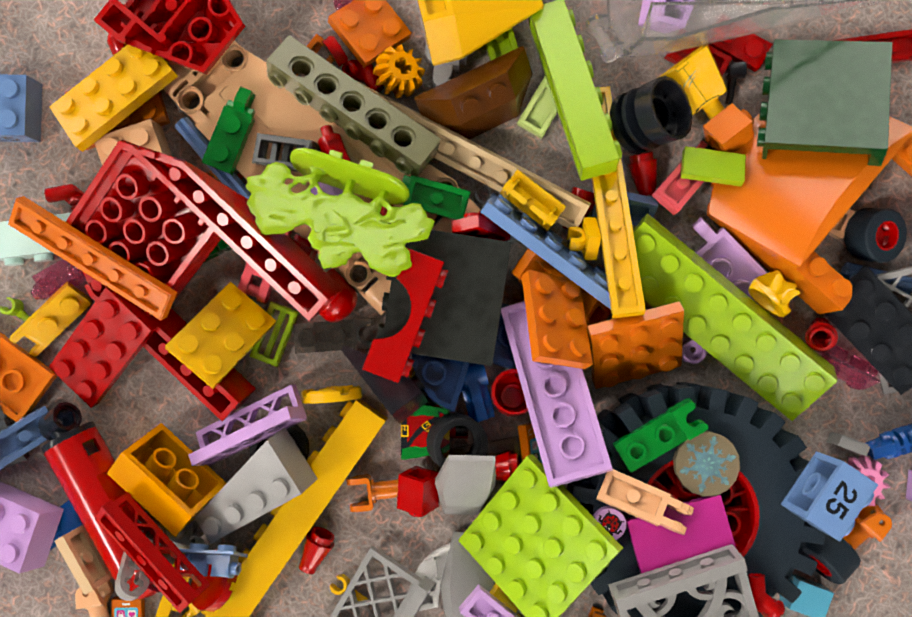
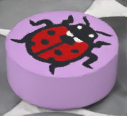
M603 506L593 515L615 540L624 534L626 520L617 508Z

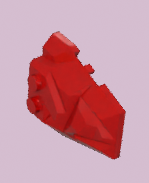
M109 0L94 18L98 25L119 42L205 75L209 73L246 27L230 0H128L125 4L119 0Z

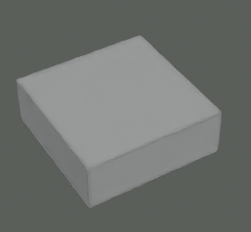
M835 432L829 433L826 441L866 457L870 446L866 443Z

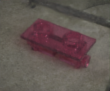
M61 259L32 276L36 283L33 285L31 295L37 300H45L48 297L50 298L67 281L76 287L85 282L86 278L80 269Z
M837 345L827 351H818L825 360L834 366L837 378L846 382L850 388L863 391L880 383V380L875 378L878 371L870 362L856 355H852L849 362H847L848 351Z

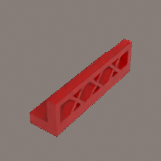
M128 492L115 501L111 499L100 508L95 516V520L179 613L211 585ZM125 504L133 513L132 520L120 508L121 505ZM141 530H147L154 536L153 543ZM162 553L170 554L175 559L174 567ZM183 577H191L199 587L194 590Z

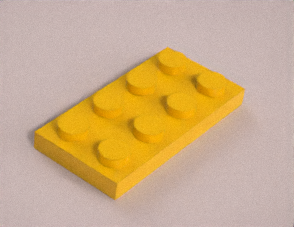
M126 45L49 107L74 146L84 152L177 78L178 75L166 59L131 45Z

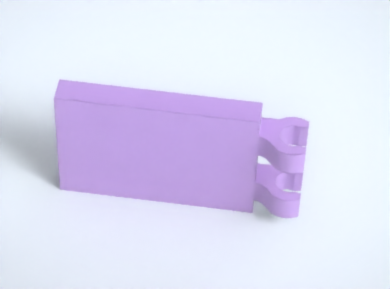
M700 217L692 226L706 242L695 253L754 300L749 295L748 288L753 279L768 272L724 227L715 232Z

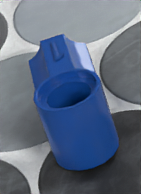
M470 363L461 392L463 393L468 416L479 422L495 417L487 388L489 382L485 367L482 364Z

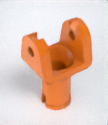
M369 474L346 478L347 485L367 484L368 501L350 504V512L371 511L377 500L398 496V479L375 482Z
M876 503L875 506H867L861 510L855 519L853 530L847 536H844L843 539L854 550L869 537L872 539L875 537L881 542L892 528V520Z

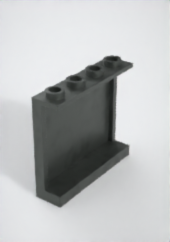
M432 230L428 239L405 244L407 249H412L445 262L443 269L448 270L442 289L435 288L432 299L437 300L431 318H424L421 329L426 330L420 347H413L412 354L492 366L512 242ZM386 276V280L391 281L390 293L384 292L382 311H387L385 323L379 324L377 338L390 337L397 334L403 329L410 317V296L403 284L396 279L397 276Z

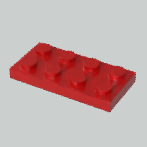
M106 287L49 365V368L92 408L104 398L158 326L135 304Z

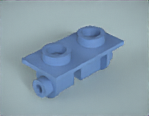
M190 543L189 549H179L182 553H185L187 559L203 576H208L209 564H212L210 574L212 577L234 578L235 575H239L241 563L238 562V559L248 555L236 552L237 546L218 545L217 550H208L209 545Z

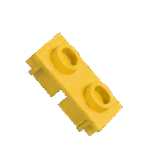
M518 169L499 193L547 231L566 208L563 203Z

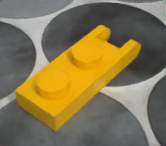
M67 281L10 336L9 340L15 344L23 336L27 337L35 343L29 354L37 357L92 304V300Z

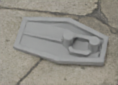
M448 455L435 478V485L444 514H479L496 486L495 456Z
M453 531L440 584L445 617H465L460 613L459 606L479 584L490 592L495 585L493 579L458 541L464 532Z

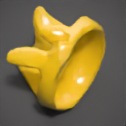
M779 270L753 279L748 288L749 295L762 308L778 317H785L791 312L789 308L790 300L799 295L800 291L796 289V283L785 281Z

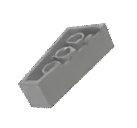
M284 427L270 437L200 511L195 520L209 542L213 543L301 495L318 478Z

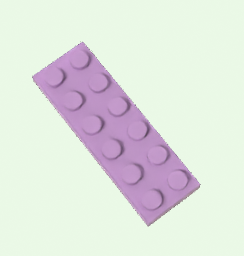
M525 301L501 308L549 487L553 488L613 471L583 369L532 361Z

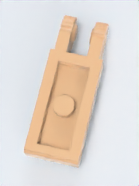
M614 469L606 473L596 498L603 503L655 526L661 525L668 530L685 535L687 527L678 521L664 517L665 509L668 506L680 514L692 516L694 511L692 506L670 497L671 494Z

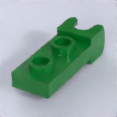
M690 398L682 400L670 407L668 411L613 442L614 447L630 473L683 442L692 440L708 430L709 426L701 419H697L694 422L686 421L688 413L695 409V403Z

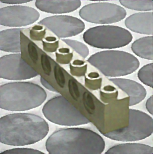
M288 35L266 60L267 77L275 86L285 88L291 92L301 104L313 107L323 119L330 123L334 122L342 127L352 139L361 140L370 147L374 154L379 157H385L393 162L396 168L403 174L419 177L436 155L441 138L292 36ZM302 73V74H305V75H307V76L299 77V76H297L296 74ZM327 90V91H330V92H332V93H331V94H323V93H321V91ZM352 107L357 109V111L350 112L346 108ZM371 125H380L382 129H374ZM402 141L405 142L408 146L401 147L397 145L395 142Z

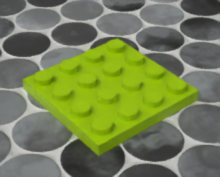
M533 454L526 456L458 540L525 617H561L624 549L563 485L553 488L549 487L544 466Z

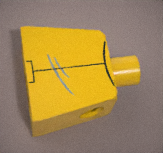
M707 43L701 45L659 76L673 78L682 86L688 96L692 115L702 109L709 120H711L725 109L718 97L727 92V87Z

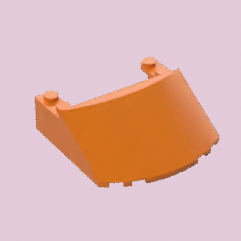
M759 113L753 118L754 138L735 152L746 154L745 182L742 186L712 183L711 187L713 189L710 203L707 206V216L719 227H724L745 250L770 272L779 270L785 281L796 283V289L800 291V294L797 296L815 312L824 314L842 311L852 298V284L814 250L891 159L912 177V126L889 116L888 150L881 166L867 165V154L768 149L767 159H762L763 147H757L759 128H765V121L759 120Z

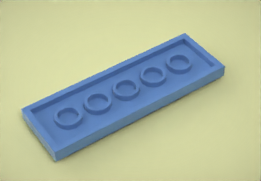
M495 193L491 194L480 211L483 215L611 309L606 273L603 268L598 265L593 268L585 262L580 251H571L561 244L563 239L552 230L545 232L537 226L538 223L525 213L521 214L513 208L514 204L501 194L499 196Z

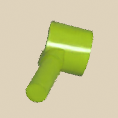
M6 297L11 301L12 308L10 310L8 307L0 305V312L5 315L17 316L25 322L30 316L24 311L23 302L16 298Z

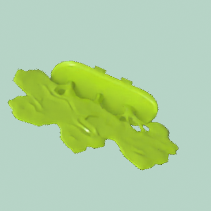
M296 148L291 151L290 161L292 166L303 176L294 177L291 174V170L285 164L274 162L268 164L261 175L247 177L245 187L251 195L246 204L250 212L256 217L255 223L261 234H284L302 224L308 225L312 229L308 240L314 249L319 250L318 258L323 269L345 265L354 253L361 252L371 269L389 277L397 276L401 271L407 270L412 266L410 252L405 247V244L428 239L435 223L433 219L427 218V213L421 204L412 203L402 207L391 206V204L406 202L410 196L407 186L397 177L373 169L374 163L361 159L360 164L344 160L343 153L330 150L329 154L309 148ZM287 178L294 179L292 183L285 184ZM308 181L310 182L308 188L300 193H293L291 191V188L300 182L303 185H306ZM318 182L342 189L343 193L339 195L327 194L322 191ZM316 187L318 194L314 195L311 189ZM355 194H358V195H361V196H364V197H367V198H370V199H373V200H372L370 203H366V202H364L359 196H357V195H355ZM382 206L387 209V213L384 216L380 214Z

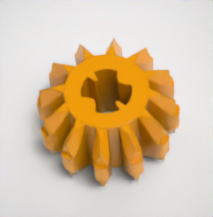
M402 44L397 46L396 49L390 46L376 58L373 74L379 77L376 85H384L386 87L385 94L393 91L396 99L400 98L403 94L408 97L422 85L423 80L421 78L424 75L425 69L419 67L422 58H414L412 56L413 49L405 52Z

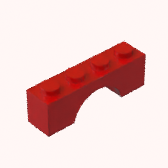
M409 248L412 266L407 270L401 271L396 279L403 284L410 296V317L403 329L397 334L390 337L373 339L362 370L396 383L401 381L402 376L408 378L414 360L409 358L413 347L419 348L426 332V330L421 329V325L425 317L431 318L437 300L432 299L435 288L442 289L448 274V270L443 269L445 262Z

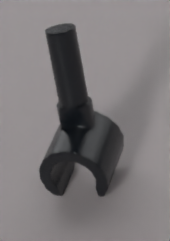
M735 62L728 65L726 69L728 89L725 104L733 103L736 79L745 78L747 74L746 62Z

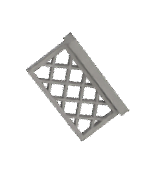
M372 546L330 617H341L340 613L342 610L351 608L353 609L354 617H361L359 607L371 604L375 617H381L378 603L392 601L395 611L393 617H415L435 582L426 576L424 579L420 578ZM373 557L383 563L385 574L371 576L369 563ZM402 576L411 582L412 585L408 592L397 594L393 578ZM387 579L390 595L377 598L373 582ZM367 583L371 599L357 601L354 590L356 585ZM404 598L399 606L398 599Z

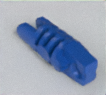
M912 423L892 429L891 431H885L879 434L878 438L865 442L870 446L867 455L875 460L883 457L891 459L911 453Z

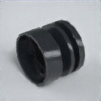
M667 76L659 77L643 84L641 87L620 94L614 99L610 109L612 130L620 145L629 153L637 155L685 138L690 132L692 125V108L688 96L678 82Z

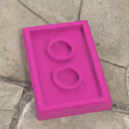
M721 495L700 497L683 502L694 508L692 516L680 514L676 510L666 507L663 516L678 521L687 527L685 535L668 530L661 525L655 526L635 516L625 519L640 574L731 544L736 548Z

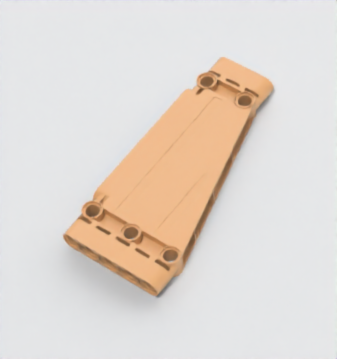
M235 40L207 75L166 60L178 77L165 86L163 90L196 123V128L209 141L224 106H226L228 100L234 101L240 86L251 90L256 95L251 105V109L255 110L253 117L255 122L236 166V169L246 180L247 177L261 175L266 166L252 163L257 133L312 140L318 143V139L322 137L320 128L325 125H331L334 133L341 135L346 151L354 163L360 164L361 159L374 163L373 169L388 173L401 181L403 176L406 175L400 172L395 164L387 158L374 154L370 147L361 140H354L349 137L342 127L334 122L330 123L323 119L313 107L301 104L291 92L285 88L275 86L267 77L266 62L245 50ZM236 57L244 58L240 66L232 67V61ZM200 97L199 105L194 109H190V101L193 98ZM270 142L268 143L266 159H270L272 143ZM281 145L278 159L279 161H281L284 145ZM430 164L419 175L421 178L460 188L453 178ZM291 171L294 177L303 176L299 172ZM287 178L285 184L292 183L294 179ZM308 181L306 185L300 182L291 188V191L293 193H300L308 188L310 182ZM355 194L359 196L363 201L367 203L371 202L370 198ZM469 198L465 214L471 212L479 213L481 209ZM394 204L393 206L402 207L403 204ZM426 212L427 218L433 219L434 222L442 217ZM442 217L433 226L432 230L452 233L453 220ZM299 234L300 236L308 240L306 236ZM361 252L353 254V267H334L380 315L386 312L382 311L384 292L390 293L391 281L386 280L387 275L371 269ZM363 266L367 270V278L363 282L357 283L352 277L353 270L356 267ZM376 278H378V280H377L366 292L363 291V290H365Z

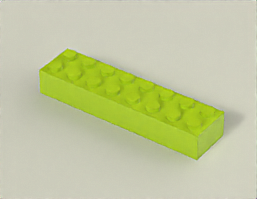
M648 213L633 228L644 300L654 308L680 301L684 309L683 332L791 421L796 419L838 382L833 365Z

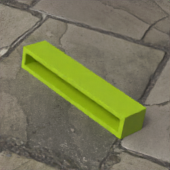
M564 0L543 4V9L529 17V27L580 180L583 181L615 172L619 159L622 158L621 147L618 140L613 141L611 118L608 113L604 114L601 107L603 104L602 93L599 86L594 87L592 78H594L593 67L590 60L585 61L583 55L585 52L584 42L580 34L576 35L574 29L576 21L573 10L567 9Z

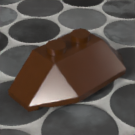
M523 46L516 48L414 97L420 114L469 140L518 117L533 75L525 48Z

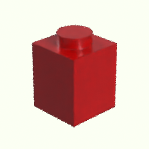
M414 466L399 474L397 509L406 511L413 517H423L439 507V495L435 485V478L438 472Z

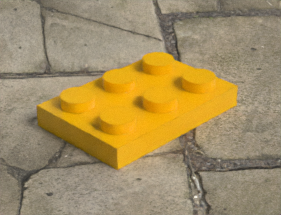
M230 281L165 345V349L214 389L275 325L276 320Z

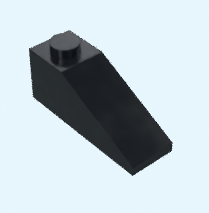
M348 346L341 348L344 355L399 424L428 402L422 393L426 387L415 374L411 378L409 376L408 378L402 376L401 381L396 383L362 370L367 354Z

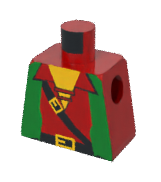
M425 403L401 423V460L430 456L427 451L426 441L429 429L437 419L449 414V410L436 404ZM455 426L450 429L443 437L441 443L442 453L450 452V438H468V428Z

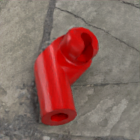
M73 184L46 188L44 190L48 203L65 200L72 206L71 210H74L84 194L83 191Z
M761 573L748 574L757 611L764 617L782 616L785 613V605L781 600L777 601L766 593L765 575Z

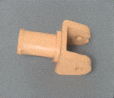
M108 580L84 595L79 587L75 593L76 609H87L90 617H110L107 602L114 592L111 581Z

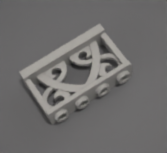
M733 544L608 584L618 617H629L627 610L635 607L643 615L642 617H665L663 615L674 605L676 595L687 591L696 599L707 600L697 617H759L746 572L748 569L745 559ZM734 575L738 590L726 589L728 577ZM705 585L703 588L711 591H699L696 588ZM666 598L662 605L660 604V602H656L657 600ZM726 598L736 599L741 602L742 607L740 610L734 611L732 606L727 602H723V600ZM727 610H733V611H734V612H731V613H728V614H725V615H724V613H725Z

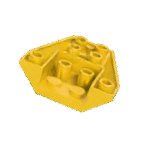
M417 0L433 66L465 58L540 11L544 6L542 0Z

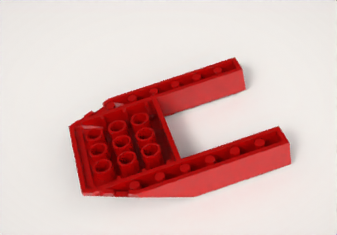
M124 140L117 142L66 220V223L175 290L177 292L175 299L221 239L308 321L323 312L343 290L333 278L285 233L261 234L255 223L256 217L250 212L246 204L247 198L185 160ZM83 272L88 283L84 286L89 296L96 301L107 286ZM138 307L158 326L143 347L222 422L238 410L256 390L235 368L212 389L165 349V345L187 323L172 309H170L167 318L160 321Z

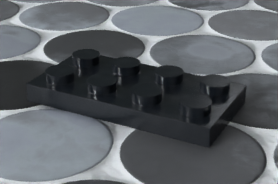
M864 265L848 278L852 284L853 292L850 302L842 311L824 313V315L895 390L902 395L912 388V312Z

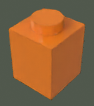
M731 103L703 125L706 142L717 151L735 153L754 138V119L745 109L740 111Z

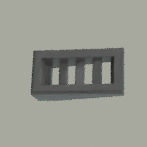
M257 133L252 163L267 166L268 164L279 162L285 164L291 171L298 172L290 161L293 147L309 148L320 151L318 143L312 140ZM270 142L272 143L270 159H266L268 143ZM281 145H284L281 161H279L278 159Z

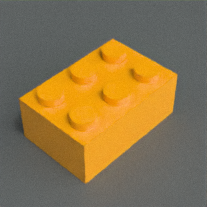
M162 423L125 449L107 472L117 484L128 492L175 537L195 519L200 511L227 484L208 465L191 466L189 454L193 453V451Z

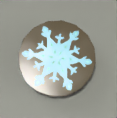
M705 431L692 440H687L679 445L673 456L674 473L679 482L690 492L704 497L717 496L727 491L736 481L740 470L739 454L733 443L726 437L711 431Z

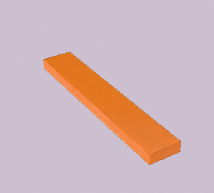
M25 196L16 198L8 225L160 321L167 318L177 294L175 290Z

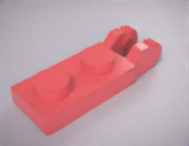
M702 140L695 148L705 149L707 144ZM682 160L651 195L673 216L682 209L704 182L681 178Z

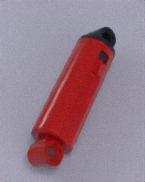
M68 402L59 403L44 414L38 422V429L41 435L51 440L41 447V450L110 574L116 580L124 551L95 520V516L104 504L111 499L117 500L126 491L107 474L115 460L94 422L91 421L80 426L82 415L77 406ZM125 504L121 505L120 508L132 520L133 513ZM134 570L133 576L127 581V584L130 585V591L139 587V585L134 584L136 573L140 570ZM150 581L147 590L137 599H145L160 591Z

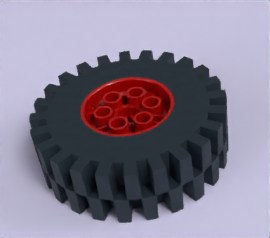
M676 382V385L673 386L663 384L647 386V392L640 395L628 393L618 399L621 405L613 411L603 409L597 415L614 470L671 494L670 497L681 502L684 500L690 501L704 496L694 494L687 488H682L674 473L673 456L679 445L630 473L613 445V442L668 411L670 407L684 399L690 398L695 403V409L688 413L686 421L694 422L697 419H701L709 426L707 431L726 437L733 443L739 454L740 470L737 479L727 491L721 493V498L724 505L730 503V506H724L726 515H728V522L736 549L745 559L748 569L746 571L747 576L751 573L764 574L766 593L769 596L773 597L778 593L792 604L802 591L788 579L794 569L810 576L813 575L818 562L803 550L806 542L824 545L826 534L781 505L809 461L799 457V453L807 447L798 435L781 428L786 422L774 412L759 408L757 406L758 402L751 398L719 388L688 382ZM662 472H665L673 485L669 484L665 488L655 479ZM606 473L568 483L566 488L592 516L599 508L610 506L596 499ZM619 510L624 515L625 519L634 517L631 514ZM627 525L624 534L616 540L624 549L591 583L595 592L605 597L610 608L617 615L618 613L608 584L640 574ZM734 575L727 578L726 589L738 590ZM705 585L696 588L699 591H711L705 590L703 588ZM687 591L678 593L674 605L663 616L697 617L707 600L696 599ZM666 598L657 600L656 602H660V604L662 605ZM726 598L723 600V602L729 603L734 611L740 610L742 607L741 602L736 599ZM636 607L627 610L630 617L643 616ZM727 610V611L724 613V615H725V614H728V613H731V612H734V611H733V610ZM758 612L759 617H764L761 613Z

